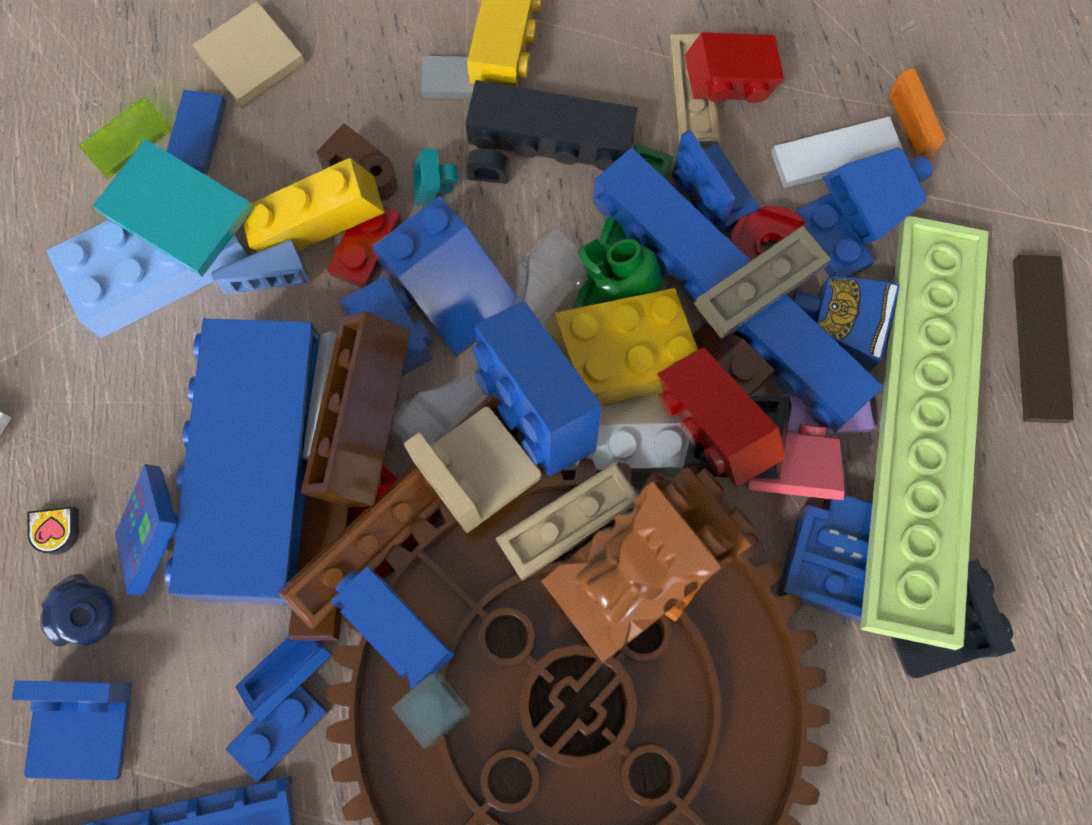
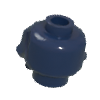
M82 574L70 575L53 586L41 604L40 628L55 646H64L69 643L88 646L97 643L111 632L117 621L118 609L115 599L106 589L90 584Z

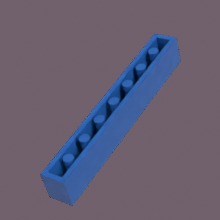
M632 147L595 178L593 199L600 213L607 218L613 217L623 227V232L628 239H633L640 245L650 248L658 260L662 273L675 277L683 285L684 293L693 303H695L699 296L751 261ZM787 294L731 332V334L744 339L774 369L773 374L776 376V381L785 393L792 397L797 395L809 407L808 412L811 418L820 426L829 427L834 433L845 425L883 388L865 368Z

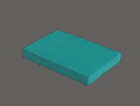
M146 139L92 205L99 214L201 277L204 276L253 210V206L248 200Z

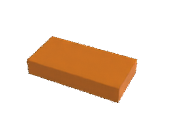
M915 68L901 71L888 95L915 157L922 155L929 160L933 158L946 138Z

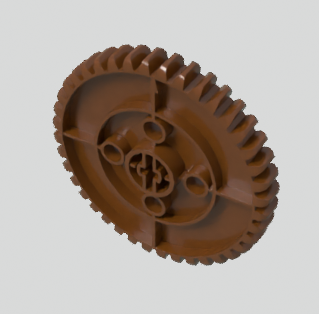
M583 458L579 461L574 480H563L561 471L549 477L541 467L540 483L532 485L468 533L464 531L440 499V510L445 523L436 529L432 524L420 517L411 522L410 529L419 544L418 547L411 553L401 546L393 544L385 558L396 572L390 581L382 579L455 655L421 690H414L410 688L408 677H401L363 635L359 646L344 645L334 649L333 660L339 665L353 670L351 682L337 683L329 686L326 698L334 704L349 707V719L335 722L326 728V739L336 744H350L352 756L332 767L331 775L335 782L348 783L358 781L361 791L359 795L351 799L342 808L344 818L347 821H359L371 817L374 825H801L800 822L788 814L792 803L816 805L820 797V791L814 785L800 778L802 767L825 765L828 760L827 750L820 745L806 740L807 728L822 727L830 723V711L820 705L807 703L806 691L819 688L827 682L826 672L818 667L801 666L799 654L810 650L818 643L816 633L813 630L806 629L791 631L787 620L802 608L803 602L798 594L774 597L770 587L779 580L783 573V568L777 561L767 562L756 568L748 559L756 550L759 539L751 532L750 534L757 542L704 582L676 622L665 614L654 622L659 636L658 643L651 652L647 654L636 653L625 645L609 659L602 662L541 582L559 565L566 563L581 548L591 542L596 534L523 581L496 541V538L596 475L597 472L593 460ZM618 462L617 465L631 484L632 473L629 464ZM653 472L642 489L633 488L639 496L643 489L652 481L666 480L665 475ZM614 521L613 523H611L603 529L614 526L616 524V521ZM345 617L344 620L348 626L360 633ZM515 619L524 624L527 629V645L516 657L508 659L499 658L490 648V631L500 620ZM572 657L593 660L594 662L577 681L572 676H568L555 685L549 696V701L554 706L535 725L530 704L533 687L540 675L551 683L555 678L546 669L556 661ZM601 666L607 669L611 677L587 703L595 710L592 718L584 723L576 715L552 743L546 740L541 733L566 706L557 697L561 689L568 685L578 693ZM618 685L622 701L620 718L613 732H611L602 724L607 710L601 703ZM408 724H414L417 728L411 730ZM598 728L607 738L597 747L577 752L561 749L578 729L584 735H588ZM648 752L660 754L665 761L667 769L666 779L662 786L649 793L638 792L632 788L629 780V770L634 759ZM507 757L518 758L529 768L532 784L523 795L513 798L507 797L499 793L494 787L491 777L492 768L500 759Z

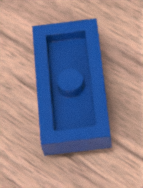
M831 194L795 211L805 221L804 227L813 235L816 242L831 258L827 267L824 268L829 277L841 276L852 278L870 268L875 262Z
M301 684L262 721L255 718L228 745L226 750L257 783L261 782L329 711Z

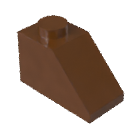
M704 323L692 334L698 350L704 347L749 396H753L763 387L774 372V369L744 339L730 333L721 339L712 326Z

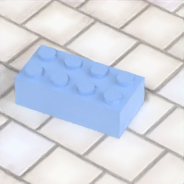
M107 220L46 250L79 322L100 338L214 282L211 275L214 270L249 256L240 236L236 232L204 276L201 277L111 220Z

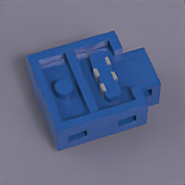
M844 495V500L825 498L822 509L809 504L802 508L799 512L777 595L798 594L805 605L861 623L872 504Z

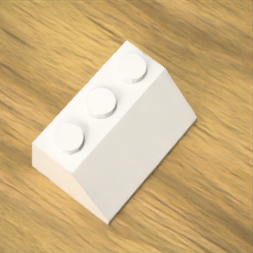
M661 392L601 407L596 452L585 457L593 460L597 473L615 462L629 464L632 473L631 479L649 478L653 472L662 473L665 475V478H674L684 470L683 466L689 440L682 430L680 418L677 415L673 418L669 417L658 398V394ZM579 461L561 470L563 480H574Z

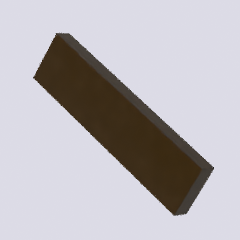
M1018 255L1013 260L1023 422L1069 423L1074 420L1061 256Z

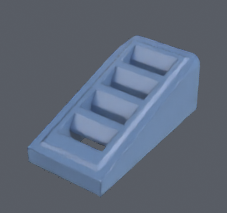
M291 240L228 264L211 273L215 283L226 295L311 282L303 260Z

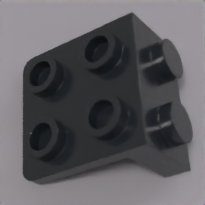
M978 559L968 563L964 645L962 648L954 650L891 636L904 673L909 678L924 677L978 658L999 657L1015 651L1011 641L1013 639L1011 624L1007 617L999 612L993 597L995 590L993 580L988 571L981 568Z

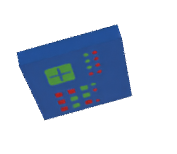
M144 464L115 532L127 594L144 596L145 592H147L177 526L161 466Z

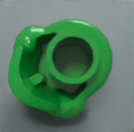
M598 239L584 244L578 250V256L583 268L591 276V279L595 281L599 294L608 302L657 292L662 285L663 273L654 252L633 239H624L615 244L606 243L604 245H601Z

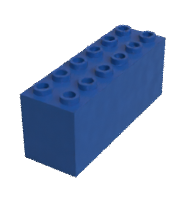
M203 318L201 333H197L194 339V355L198 360L196 376L191 377L188 386V396L192 403L190 420H187L183 427V443L187 447L185 465L180 466L177 474V488L181 493L179 511L174 512L177 526L172 535L175 539L173 557L169 558L165 569V581L169 586V594L203 602L288 605L277 592L297 574L307 495L301 494L308 460L303 459V449L320 334L312 322Z

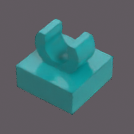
M421 148L412 167L414 205L426 206L435 199L437 193H451L452 183L458 182L456 165H439L438 149Z

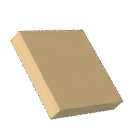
M257 1L192 44L199 57L240 107L305 64L303 55Z

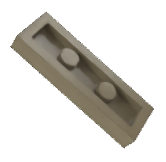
M802 226L699 296L694 305L720 338L723 339L827 267L831 258L807 229Z

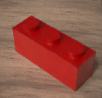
M704 347L657 373L663 392L658 394L662 407L669 417L673 418L677 415L680 418L682 430L692 445L695 446L700 443L704 447V455L717 475L724 472L733 484L738 487L786 459L779 428Z

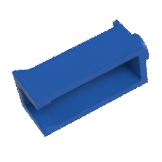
M366 566L361 572L358 569L350 572L336 587V591L339 594L330 601L331 604L342 609L340 612L401 677H408L411 689L421 690L455 655L399 595L369 567Z

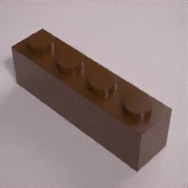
M368 311L340 319L301 494L344 507L374 506L376 495L381 486L380 474L385 451L390 443L389 431L393 412L399 400L398 388L402 369L408 357L407 345L410 330Z

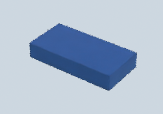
M183 90L166 151L203 174H208L227 104L223 95Z
M288 637L235 687L250 714L259 721H262L332 655L322 641H294Z

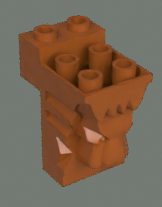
M695 466L686 467L673 479L652 481L633 500L635 503L633 510L619 513L614 518L616 521L614 526L600 530L591 542L581 548L566 563L559 565L541 581L602 662L613 656L704 582L757 542L750 534L755 530L753 523L739 507L736 506L731 510L719 496L724 491L723 487L706 468L699 472Z

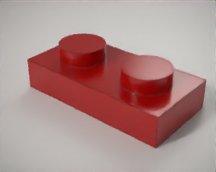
M383 206V214L347 229L327 268L330 276L360 288L371 284L380 266L372 246L400 225L402 221L400 212Z

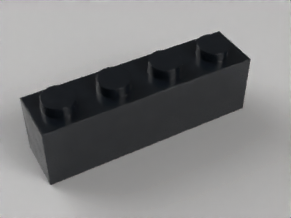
M475 80L465 123L468 144L475 145L479 149L512 151L526 158L536 156L553 158L559 163L566 165L576 163L593 165L605 171L631 148L638 107Z

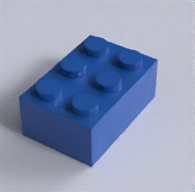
M522 301L476 324L477 345L473 346V353L478 362V370L475 371L477 383L486 396L490 394L494 396L499 404L498 411L504 424L510 430L516 428L523 439L522 446L524 452L535 465L540 463L550 477L596 452L602 405L527 303Z

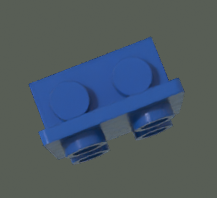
M691 130L681 135L672 173L673 181L679 192L682 194L687 193L694 207L722 234L733 229L744 215L747 214L748 216L753 212H758L759 205L718 144L715 143L703 149Z
M14 681L12 700L31 701L30 711H33L24 776L26 778L118 780L122 774L132 683Z

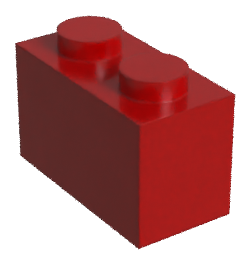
M701 32L685 54L693 99H710L712 102L746 100L749 103H757L766 100L784 80L775 35Z

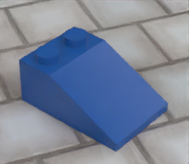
M438 196L372 246L380 267L396 286L400 285L412 305L456 357L476 343V324L521 302L467 226L441 196Z

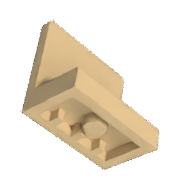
M484 407L430 446L420 432L403 443L414 464L466 533L477 527L541 479L539 469L489 407Z

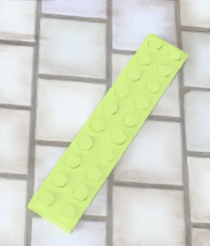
M907 216L899 224L894 283L900 284L889 327L860 630L957 650L964 645L989 231Z

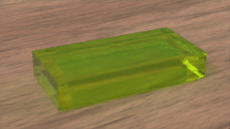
M142 97L78 146L104 176L109 179L122 169L145 139L155 144L171 132L172 129L151 104Z

